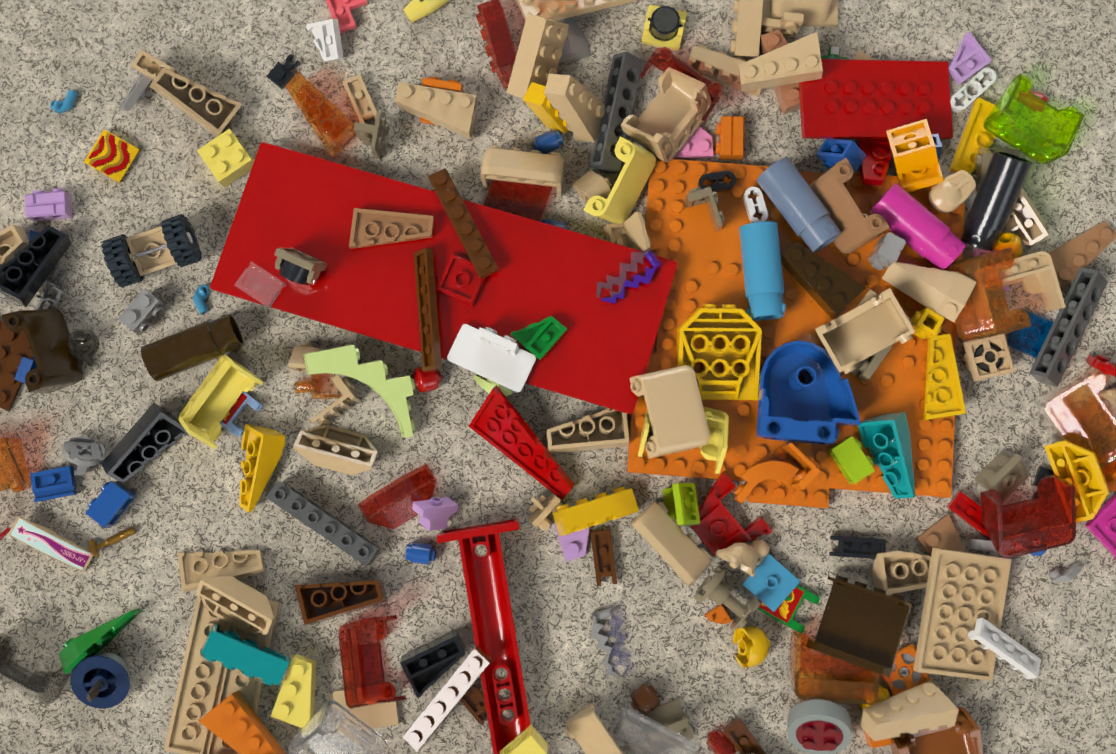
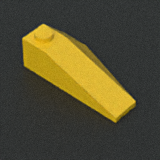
M245 424L241 443V450H246V460L241 461V468H243L245 479L240 481L239 506L248 513H252L285 447V435L276 430L252 424Z

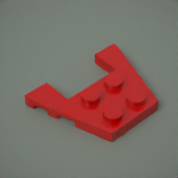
M724 472L720 474L698 509L700 524L690 526L714 556H717L715 554L717 550L727 548L736 542H751L761 535H768L773 532L760 516L743 529L721 503V500L736 488Z

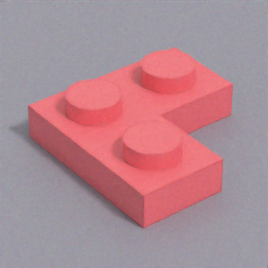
M326 0L332 19H338L340 34L357 28L350 10L368 4L367 0Z

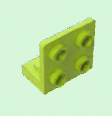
M695 483L672 484V488L663 489L664 506L669 510L667 515L671 519L675 517L677 525L686 527L700 524Z

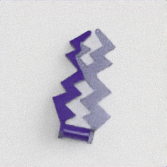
M649 248L644 252H631V264L620 263L619 277L606 275L607 283L597 282L596 297L600 298L602 288L612 290L613 284L619 285V292L610 291L611 298H602L601 300L616 304V297L624 300L625 287L638 289L639 282L649 285L655 271L661 268L662 263L658 261ZM643 257H646L653 266L652 269L645 267L646 277L634 274L633 282L626 280V271L637 273V262L643 264Z

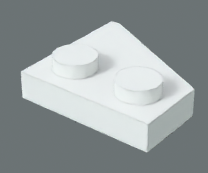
M329 19L306 25L307 30L312 31L316 38L313 41L320 50L324 62L344 59L338 19Z

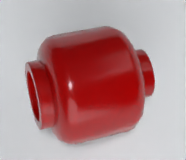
M417 367L413 374H411V379L413 378L415 383V389L421 393L436 390L439 382L442 381L439 370L423 372L422 367Z

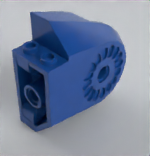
M794 341L774 349L767 357L760 373L756 437L827 445L835 443V440L838 439L839 429L836 425H861L848 379L842 380L837 367L825 349L810 342ZM798 376L802 378V383L799 381Z

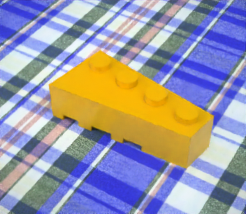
M625 486L614 489V494L608 496L606 492L594 495L595 500L589 502L587 498L575 501L576 506L570 508L568 504L556 507L557 512L552 514L559 536L568 535L572 532L584 530L591 526L639 512L632 488L626 490Z

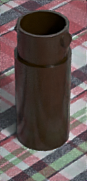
M228 314L211 322L209 320L142 346L141 356L148 373L158 382L221 357L225 352L234 351L238 347L243 346L244 341L235 319L231 314Z

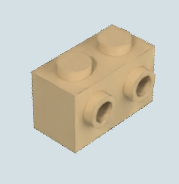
M589 171L572 183L579 197L586 203L593 196H601L607 199L611 192L610 188H612V184L606 177L603 178L600 173L596 174L593 171Z

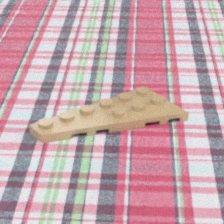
M638 0L516 1L525 21L528 13L558 21Z

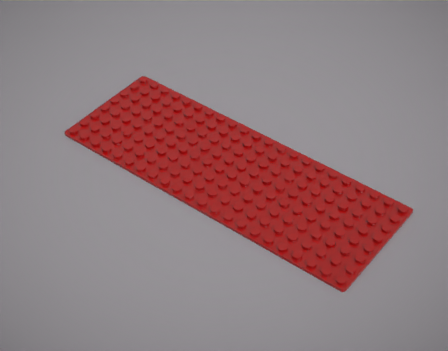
M262 142L255 157L210 288L213 291L421 352L414 253L425 248L433 249L435 287H437L451 254L469 261L470 259L435 191ZM463 200L498 267V271L485 278L474 306L436 291L441 358L448 360L447 356L464 324L478 330L480 327L483 329L489 327L497 331V335L504 338L506 335L513 338L511 336L512 332L519 331L528 327V325L541 322L543 319L552 316L567 328V331L541 361L536 358L525 384L626 414H633L638 396L631 390L629 378L646 373L677 268V262L655 255L658 261L662 263V266L655 271L649 285L639 282L638 289L625 287L624 300L616 297V304L603 302L602 298H613L614 294H620L625 280L633 282L634 274L646 277L645 267L653 268L645 257L647 252ZM354 208L429 215L435 218L432 238L354 249L349 248ZM277 248H294L325 262L327 266L325 271L320 272L315 284L303 285L288 280L279 274L280 270L275 268L278 256L274 254ZM518 341L515 342L520 349L529 352Z

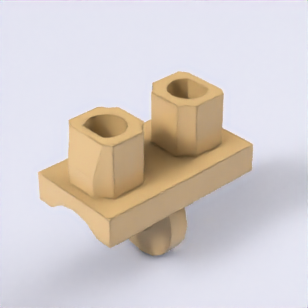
M553 493L547 498L542 495L538 500L534 497L530 499L534 504L529 508L532 514L527 519L535 527L538 526L545 531L552 523L546 516L551 511L553 513L557 512L556 507L562 506L561 500Z

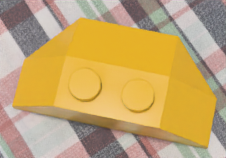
M1066 440L1045 445L1047 456L1072 523L1094 519L1110 493L1096 454Z

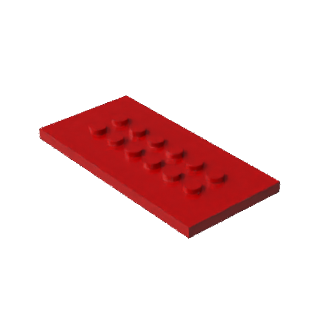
M821 59L823 68L822 79L799 82L802 139H888L887 130L927 119L931 134H938L940 140L953 138L948 62Z

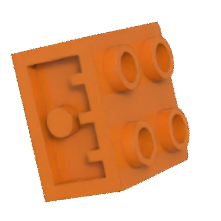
M786 443L781 448L804 469L796 473L793 477L794 481L790 485L796 490H804L821 473L818 469L819 464L811 457L808 459L803 454L804 450L797 443Z

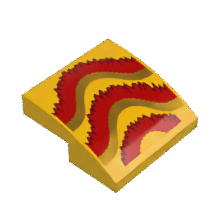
M103 130L83 163L120 183L140 149Z

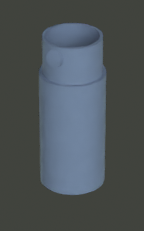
M788 157L775 162L757 178L756 181L796 235L798 237L801 236L813 253L826 247L842 233L829 216V211Z

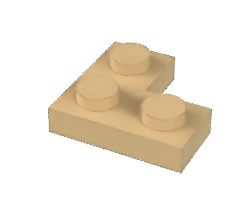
M784 12L781 20L762 18L761 32L766 34L780 30L784 38H792L797 35L803 23L804 14Z

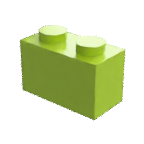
M852 436L845 438L827 451L848 483L856 484L875 470L872 467L874 463L868 455L865 456L861 449L863 447L860 441Z

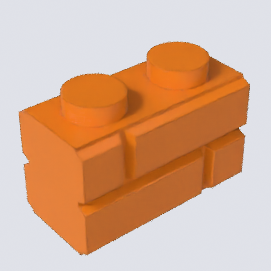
M722 116L719 123H716L715 134L719 135V142L715 143V154H719V160L743 159L745 117Z

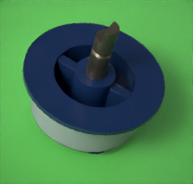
M108 652L97 653L82 660L73 669L70 678L72 691L82 703L90 707L99 709L114 707L121 703L129 692V668L126 662L117 654Z

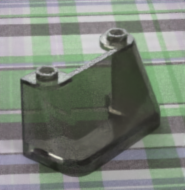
M1 633L0 681L42 704L47 705L55 702L72 673L65 674L62 667L55 672L50 670L48 672L37 671L33 673L14 663L11 659L16 651L10 647L12 637Z

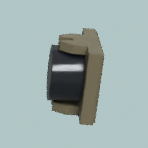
M277 248L274 254L278 256L275 268L280 270L279 274L288 280L303 285L315 284L320 272L325 271L327 266L325 262L294 248Z

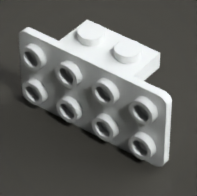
M467 324L462 325L447 356L448 361L515 392H521L536 361L535 355L520 349L518 344L515 343V339L506 335L504 338L497 335V331L486 327V329L480 327L478 330Z

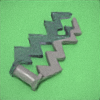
M611 607L596 613L593 612L591 613L594 620L591 638L599 640L597 647L608 653L602 662V665L608 666L605 673L620 678L613 671L618 665L611 662L612 658L616 656L619 657L617 664L626 667L622 676L625 679L633 665L625 661L630 654L619 650V647L627 638V636L618 632L624 621L612 613ZM610 616L611 619L607 624L612 625L607 635L616 638L612 647L605 645L609 637L598 633L604 625L597 623L598 620Z

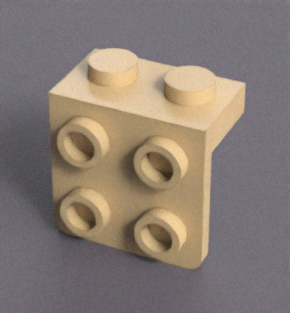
M640 211L635 212L624 223L607 224L604 227L608 242L647 252L650 249L651 241L646 232L645 219Z

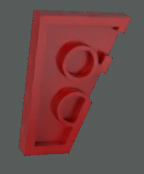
M858 139L856 142L857 146L866 154L860 166L862 184L882 186L892 158L889 140Z

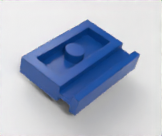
M73 466L30 473L32 491L35 496L34 502L77 495V492H75L76 484Z

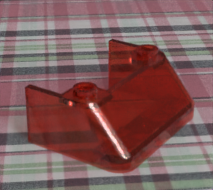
M397 615L370 617L340 626L338 636L345 702L348 708L406 700V695L395 697L396 689L394 685L389 681L385 682L380 641L384 640L389 632L387 622L396 620Z

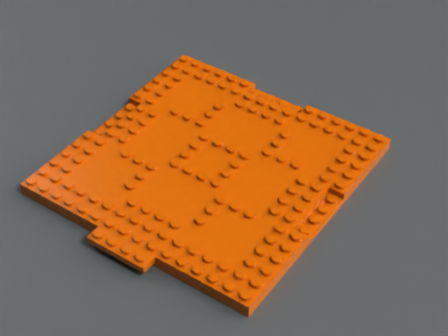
M656 158V164L648 178L645 228L651 244L647 253L652 251L654 255L677 262V268L645 374L677 367V328L698 308H703V304H716V308H720L721 304L736 305V309H743L745 313L746 308H749L748 299L745 297L739 227L751 223L743 201L744 193L748 188L757 187L761 190L768 212L765 222H776L778 224L780 253H784L796 241L810 250L801 236L798 237L756 181L768 166L672 159L666 163ZM730 171L736 176V183L731 190L716 192L719 202L717 203V209L722 211L725 222H723L721 230L715 232L707 204L703 203L687 208L685 198L689 194V190L698 187V181L702 175ZM798 171L808 185H811L824 174L821 172ZM853 173L852 177L844 183L860 212L867 215H872L869 211L895 183L899 186L901 185L898 176L890 175L885 176L882 186L864 185L861 182L860 173ZM725 176L722 181H719V183L725 182L726 185H729L730 181L732 180H728V178ZM705 179L702 185H706V188H708L711 184H714L715 182L709 183L708 180ZM934 185L908 192L950 228V232L961 240L964 231L965 202L950 213H940L932 208L929 202V192ZM750 192L748 198H752L753 203L756 204L755 199L758 196ZM755 208L756 213L753 217H757L760 220L763 214H759L757 208ZM890 229L851 254L840 253L833 241L815 253L866 287L861 294L833 318H830L782 265L784 283L783 303L786 304L787 308L785 316L772 320L754 321L762 329L759 385L760 373L765 360L774 349L785 343L794 341L810 342L825 349L827 352L815 329L856 308L870 289L880 295V293L890 288L905 315L911 319L917 311L919 312L927 308L883 280L882 277L887 268L883 270L875 269L871 266L872 263L868 261L876 242L887 233L894 234ZM906 243L897 259L899 262L916 264L921 267L937 268L926 257L922 258ZM963 251L944 269L945 271H956L962 274ZM945 318L938 335L951 334L955 354L957 319L955 322H952ZM913 333L911 334L913 338L901 344L899 340L892 344L893 347L870 379L862 381L852 373L845 374L844 371L840 372L842 380L848 379L860 421L884 414L905 412L910 430L915 495L951 498L955 416L924 420L928 339L919 338ZM701 337L694 340L695 348L699 349L703 346L704 342ZM720 337L714 342L717 349L722 348L724 345V341ZM738 338L735 341V347L741 349L744 346V341L742 338ZM701 362L695 363L694 371L700 373L703 370V364ZM717 362L714 365V371L720 373L723 370V364ZM738 362L735 365L734 370L736 373L743 371V364ZM798 376L799 381L802 383V378ZM638 396L634 413L631 414L627 460L628 473L717 480L720 474L724 472L731 481L744 482L739 476L749 467L762 462L781 461L791 464L801 471L804 470L781 448L784 444L790 443V441L756 437L758 400H702L703 407L721 410L729 417L727 451L719 474L715 473L716 461L705 459L700 453L701 447L650 459L644 447L642 457L638 456L647 410L644 396ZM836 425L839 429V434L835 443L822 445L791 442L792 444L797 443L804 450L803 454L808 459L810 457L819 464L818 469L821 471L804 490L794 489L790 485L794 481L793 479L787 486L767 479L755 486L746 498V502L828 508L829 489L891 493L883 479V473L878 464H874L872 467L875 471L856 484L848 483L827 450L845 438L852 436L860 441L863 447L861 450L865 456L868 455L871 460L873 456L868 447L865 448L862 443L858 425Z

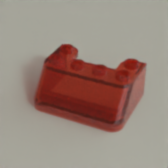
M1056 474L1047 476L1038 483L1037 498L1003 506L1001 494L996 490L980 492L982 523L996 552L1003 558L1010 559L1072 543L1076 537L1074 485Z

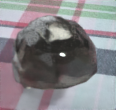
M89 329L75 330L68 338V349L78 359L77 365L80 369L83 367L84 362L92 367L94 365L92 356L97 352L100 345L98 336Z

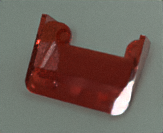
M657 48L652 53L639 77L645 78L655 68L665 72L670 67L705 83L712 102L702 118V121L706 122L723 103L724 91L722 86L718 82L711 81L678 58L669 48Z

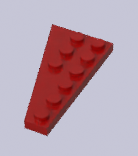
M496 385L487 396L469 424V427L563 500L575 484Z

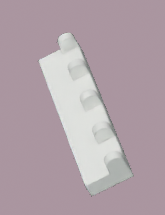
M980 618L976 620L975 630L970 631L967 635L969 639H976L981 643L983 649H990L995 652L996 658L1009 662L1010 668L1023 672L1024 678H1038L1040 658L986 619Z

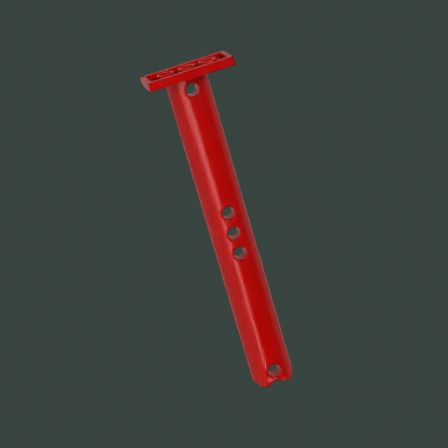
M519 518L440 531L436 535L437 543L458 540L475 646H478L492 660L490 665L481 674V682L493 754H499L504 747L531 725L499 533L519 530ZM478 545L486 546L487 553L484 555L478 554L476 547ZM504 668L507 670V675L501 677L496 673V670ZM508 689L511 695L503 697L500 694V690ZM510 709L514 712V715L506 717L503 711Z

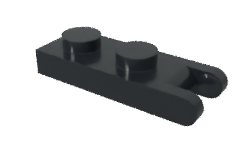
M830 535V540H838V552L831 551L829 556L876 559L878 553L886 551V539Z

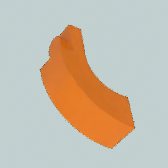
M767 461L755 464L739 476L745 483H740L733 492L736 494L733 499L739 504H743L755 486L767 479L787 486L799 469L781 461Z

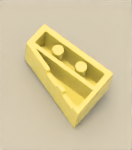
M299 654L292 657L271 717L309 731L314 727L316 660Z

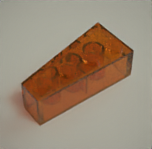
M298 72L285 87L303 112L308 123L314 129L319 140L325 146L328 154L335 158L356 135L354 131L355 123Z

